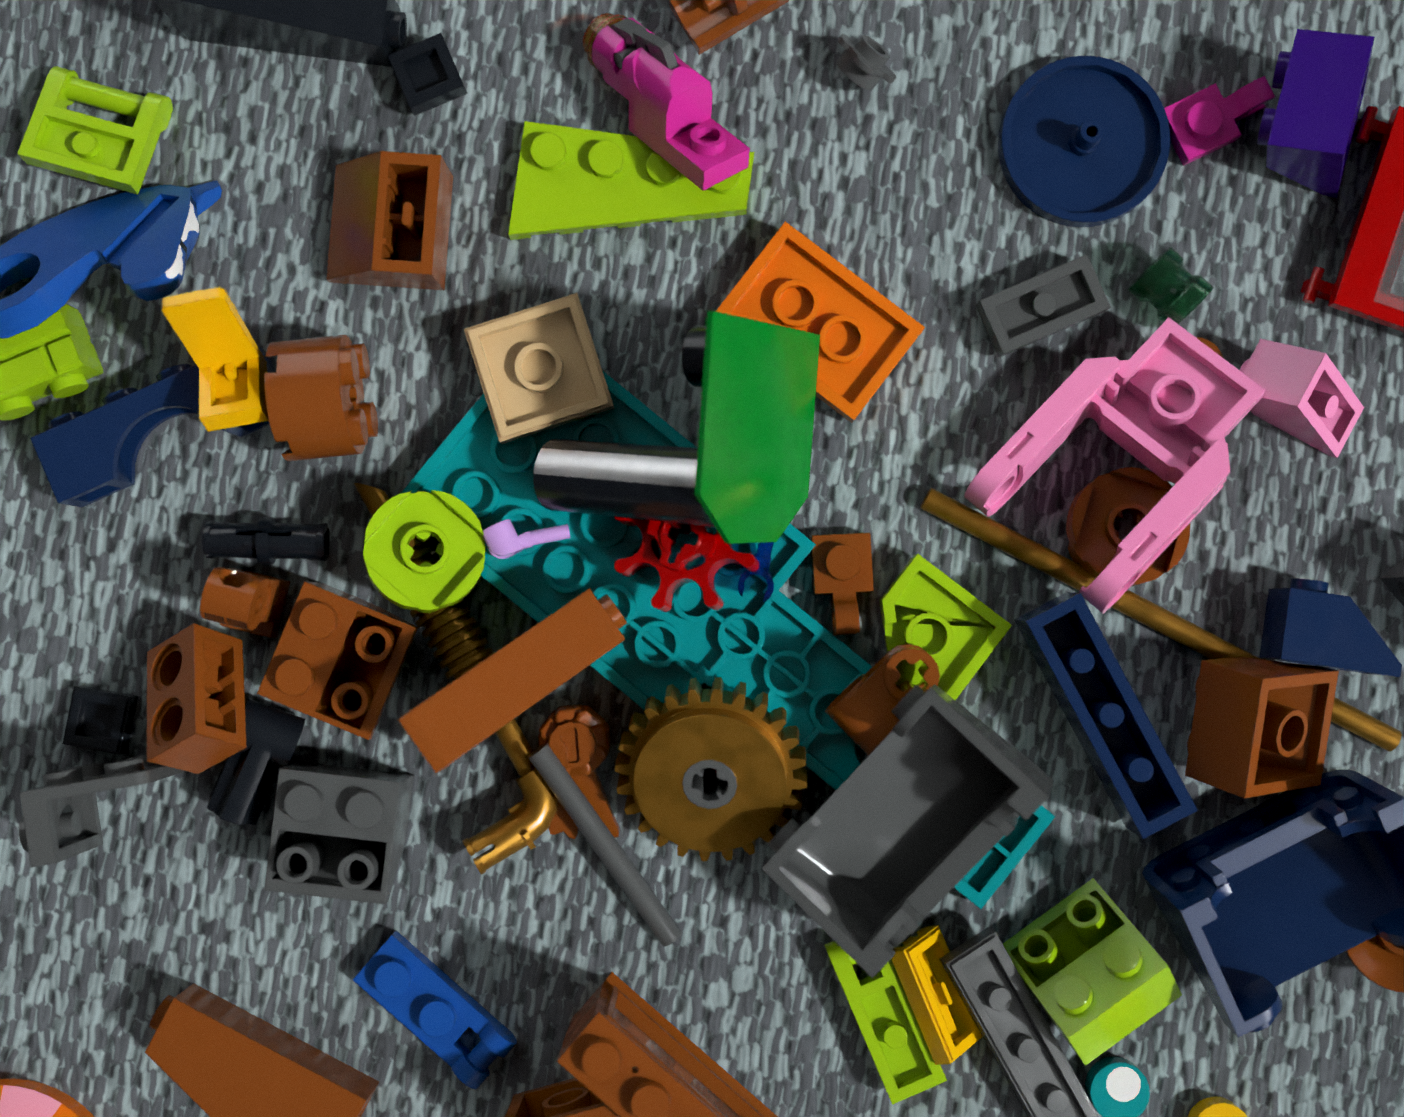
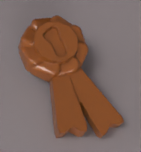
M587 705L559 706L542 723L538 735L539 746L544 743L550 746L614 838L619 837L620 828L596 771L610 752L609 725L602 716ZM557 801V811L550 824L549 832L552 835H556L564 831L569 838L576 839L579 829L561 803Z

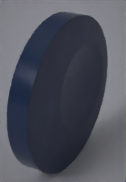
M1096 56L1064 58L1052 62L1032 74L1020 86L1006 108L998 136L1000 165L1013 193L1028 209L1040 217L1056 224L1070 227L1100 226L1115 221L1131 212L1158 184L1165 170L1170 151L1168 118L1161 100L1153 88L1129 67L1111 59Z

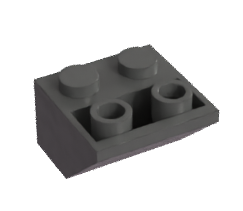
M299 761L279 768L264 890L386 904L389 900L407 836L414 775Z

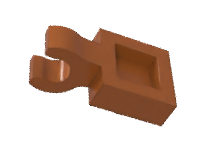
M871 534L812 535L810 539L816 544L811 550L813 595H831L833 635L860 633L856 593H871L874 591Z

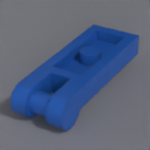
M395 931L353 979L354 982L443 1059L462 1083L472 1089H478L490 1075L488 1067L498 1056L504 1058L517 1044L516 1037L509 1029L398 931ZM468 1027L480 1037V1041L471 1051L458 1040Z

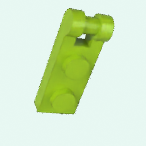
M835 941L824 944L892 1105L946 1082L947 1079L941 1065H935L892 960L873 978L869 975L858 980L852 966L857 963Z

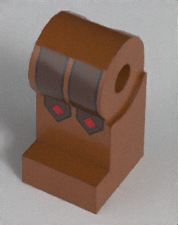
M216 567L209 574L202 592L200 602L201 617L219 622L221 626L276 638L291 581L243 569Z

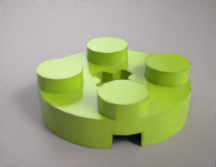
M431 490V492L419 491L415 493L409 491L390 498L373 514L365 532L363 560L371 583L385 599L404 609L417 610L421 613H432L456 604L471 592L484 568L486 546L479 519L463 501L442 491ZM431 536L436 538L439 544L435 552L441 558L436 564L432 565L425 561L419 566L411 561L414 550L409 543L412 539L416 537L420 541L425 542Z

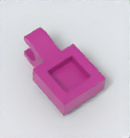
M1265 76L1246 84L1223 98L1217 84L1214 83L1164 108L1169 123L1170 141L1183 166L1236 141L1242 135L1236 121L1262 110L1265 107L1264 103L1275 98Z

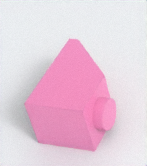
M1260 339L1251 357L1240 368L1241 372L1265 389L1262 399L1250 411L1258 418L1319 451L1338 458L1364 409L1363 405L1326 353Z

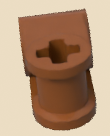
M907 643L890 649L865 674H862L848 685L825 710L866 755H869L900 721L891 711L914 687L909 681L903 682L900 686L896 684L901 676L896 668L900 661L905 659L909 664L913 665L922 660L923 664L919 667L918 672L923 679L917 685L925 692L934 684L938 686L940 678L938 665L933 657L918 645Z

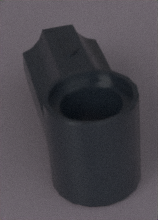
M248 698L245 703L247 748L227 758L210 794L207 809L217 814L220 819L237 825L257 824L279 773V768L287 766L291 760L305 724V718Z

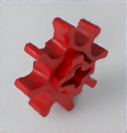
M615 517V519L626 526L639 527L643 538L642 545L637 553L631 557L615 561V570L626 577H631L641 568H656L661 581L659 589L651 599V605L662 612L671 610L673 594L677 588L690 582L699 584L706 606L713 610H719L723 607L724 602L714 587V578L717 571L730 563L740 564L750 572H755L759 568L760 563L754 555L736 552L731 544L723 541L718 531L714 534L710 526ZM693 531L698 536V541L694 546L685 544L681 547L676 543L679 533L689 534ZM658 545L660 546L662 552L661 557L658 552Z

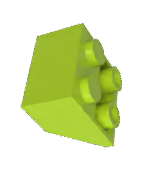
M1094 878L1003 943L1023 982L1085 1066L1182 996L1167 963Z

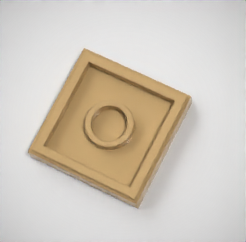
M578 293L464 329L501 444L614 409Z

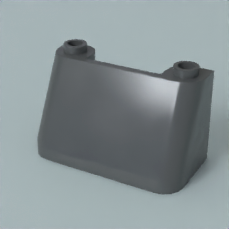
M935 684L927 692L918 685H915L891 711L900 720L892 731L802 826L792 818L767 845L775 854L761 868L872 978L895 955V952L892 950L893 947L896 948L909 933L912 934L920 926L924 917L1004 835L1007 837L1015 829L1019 816L1027 820L1049 798L1054 782L1033 761Z

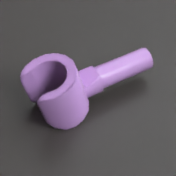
M506 519L483 531V539L491 555L497 559L510 558L525 548L533 547V545L570 539L568 524L527 531L518 535L511 520Z

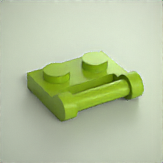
M55 66L46 77L17 154L28 165L138 195L161 131H165L168 128L173 111L171 98L153 92L142 96L80 79L75 71ZM74 102H79L136 118L134 126L129 127L66 108Z

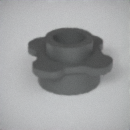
M845 34L840 35L838 42L845 50L836 60L839 69L851 81L869 91L873 90L881 78L888 83L894 82L896 75L885 65L890 55L878 42L866 35H863L858 42Z

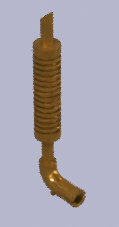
M353 483L372 516L382 504L389 500L386 492L365 484ZM415 537L410 541L409 545L414 550L411 558L412 562L420 566L425 561L434 565L440 560L439 556H432L436 551L434 546H426L430 543V539L423 542ZM464 599L452 606L432 613H421L417 610L409 612L412 618L419 616L420 619L416 621V625L418 628L425 627V630L421 633L423 637H431L427 644L429 648H437L433 653L434 657L443 658L439 665L441 669L448 667L449 671L445 673L447 679L453 677L456 680L494 653L492 648L485 650L484 646L488 643L486 638L479 639L478 636L482 633L480 627L476 629L472 627L477 622L474 617L467 618L471 611L468 607H461L465 603ZM515 719L495 733L520 776L515 781L522 792L523 800L507 809L510 815L471 838H466L462 841L470 856L490 844H494L493 848L473 859L481 875L487 872V869L527 845L530 850L536 848L533 842L549 828L557 811L558 799L528 759V755L533 750Z

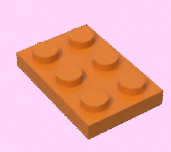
M786 221L716 310V312L819 334L816 397L851 423L925 329L918 321Z

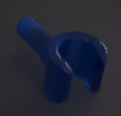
M774 542L758 543L757 552L754 556L758 559L760 565L755 572H750L746 568L742 571L738 581V590L741 596H743L745 580L751 575L758 574L763 576L768 584L765 589L763 602L771 597L774 590V578L769 567Z

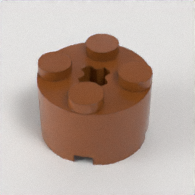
M347 335L271 342L267 347L266 357L277 356V366L275 372L264 373L265 399L275 442L288 441L290 449L281 454L286 461H298L362 454L365 445L368 444V438L377 437L378 418L373 402H364L362 379H369L370 376L369 357L365 344H352Z

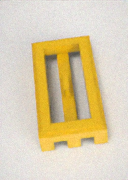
M939 925L927 926L917 931L918 936L906 939L903 942V947L894 948L895 955L891 960L935 1065L951 1064L983 1036L939 958L950 952Z

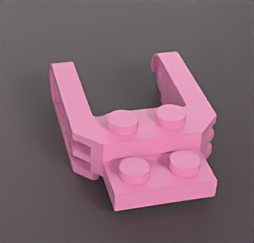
M1168 317L1129 360H1119L1117 357L1085 359L978 472L968 486L964 497L987 517L993 515L1006 504L1086 418L1094 419L1099 426V430L1162 480L1174 483L1175 485L1117 546L1115 556L1089 586L1086 588L1083 586L1080 589L1079 593H1081L1083 598L1103 614L1122 597L1222 490L1223 484L1230 473L1228 443L1225 442V437L1262 399L1265 389Z

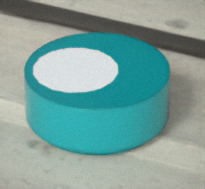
M1118 1056L1106 1057L1097 1061L1086 1076V1094L1093 1107L1102 1117H1138L1146 1109L1150 1098L1149 1084L1144 1074L1131 1061Z

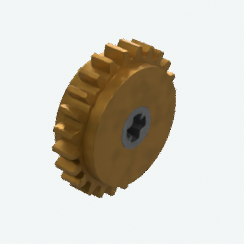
M715 677L712 689L703 690L698 679L691 678L688 693L682 695L673 684L667 686L665 703L663 704L659 699L650 696L646 701L644 709L646 716L634 712L628 728L631 732L623 731L619 745L621 753H618L615 772L621 774L619 775L616 788L617 793L628 795L624 808L625 813L630 815L641 812L637 829L643 833L654 828L658 832L656 845L662 847L668 841H671L678 845L677 855L684 857L689 849L699 851L701 861H708L711 852L720 851L726 861L732 860L733 849L742 847L749 855L754 854L757 838L761 837L769 843L776 834L775 824L784 827L792 819L791 809L800 810L802 807V790L800 789L807 788V769L803 768L806 766V750L803 746H797L799 744V729L797 725L783 728L786 724V710L780 707L769 713L767 711L768 694L762 692L751 700L746 697V683L741 681L733 692L724 690L722 677ZM706 768L716 769L717 772H708Z

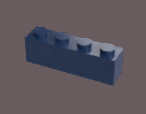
M1066 592L1014 619L1124 826L1144 839L1198 811L1081 593Z

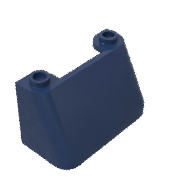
M1347 769L1326 772L1322 774L1321 785L1286 791L1160 854L1144 867L1142 874L1154 900L1224 1024L1238 1038L1249 1032L1264 1030L1274 1022V1019L1282 1009V1001L1275 988L1276 986L1377 935L1391 944L1404 947L1403 796L1356 771Z

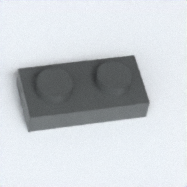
M1087 254L984 298L975 305L999 358L1102 314L1111 308Z

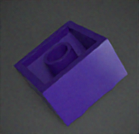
M1297 29L1292 51H1280L1272 82V88L1281 89L1277 108H1265L1260 124L1257 145L1267 146V168L1319 194L1337 198L1366 88L1374 36Z

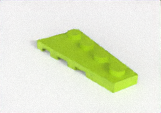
M524 121L508 236L511 240L531 238V235L550 233L562 235L581 233L583 230L615 226L627 228L641 226L643 223L672 221L674 223L746 215L754 152H749L748 168L702 191L636 136Z

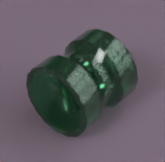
M1170 246L1130 285L1128 291L1140 302H1150L1157 309V318L1162 323L1169 317L1179 324L1208 296L1214 287L1201 275H1191L1184 268V259Z

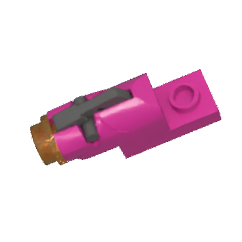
M601 14L588 25L583 37L584 51L590 64L603 74L605 82L629 101L630 132L702 191L748 168L750 148L711 118L713 93L710 81L679 59L669 42L661 39L659 35H654L634 18H627L620 14Z

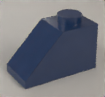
M1291 578L1290 588H1272L1268 590L1259 658L1372 675L1401 677V663L1351 597L1329 594V583L1299 578Z

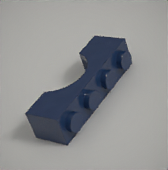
M258 346L267 361V372H275L270 358L266 357V351ZM179 364L169 367L157 374L158 382L140 390H137V388H125L110 393L102 399L104 406L85 414L81 411L60 415L48 423L49 430L31 437V442L57 502L64 505L84 507L134 485L136 459L146 437L157 426L168 419L184 414H199L198 366L194 365L191 367L190 364ZM268 418V421L222 430L243 437L270 425Z

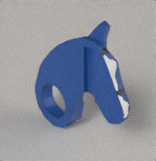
M216 180L189 188L170 184L140 189L138 195L123 192L87 203L50 218L21 232L1 245L0 293L8 286L22 279L33 276L34 278L18 292L0 299V339L9 338L37 327L62 308L90 275L103 264H109L120 270L124 284L130 293L137 298L152 301L170 295L182 283L187 260L198 241L200 234L198 215L221 198L222 190L220 184Z

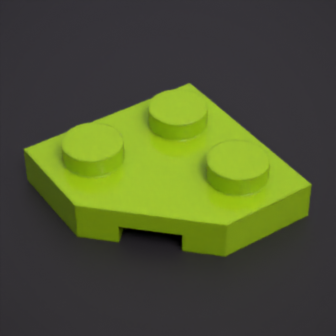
M918 553L914 554L879 600L886 653L897 645L907 643L918 645L933 657L938 665L940 674L938 687L954 700L959 697L1012 626ZM905 659L900 661L896 668L901 676L896 684L900 686L905 681L911 682L914 686L919 684L923 678L919 674L918 669L923 664V661L919 660L913 665L909 664Z

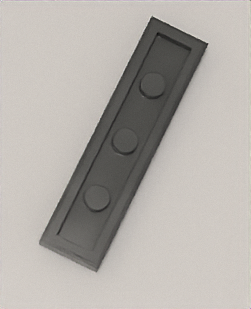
M987 927L939 958L1028 1117H1099L994 930Z

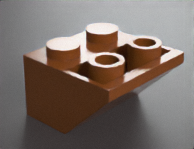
M379 151L336 165L326 278L329 283L445 290L453 175L441 155Z
M304 581L257 694L364 739L371 740L418 627L375 604L329 585Z

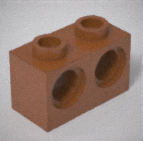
M193 623L147 652V762L199 774L247 748L243 640Z

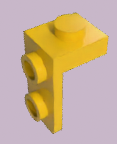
M216 287L164 297L162 299V312L199 368V419L207 431L268 421L264 388V373L267 372V361L226 290Z

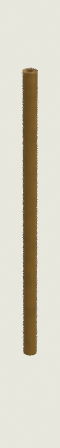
M933 488L929 489L920 508L1078 591L1083 586L1086 588L1096 579L1083 566ZM1129 590L1111 607L1209 659L1231 657L1260 659ZM1336 697L1334 698L1331 722L1389 752L1398 746L1402 737L1401 731Z

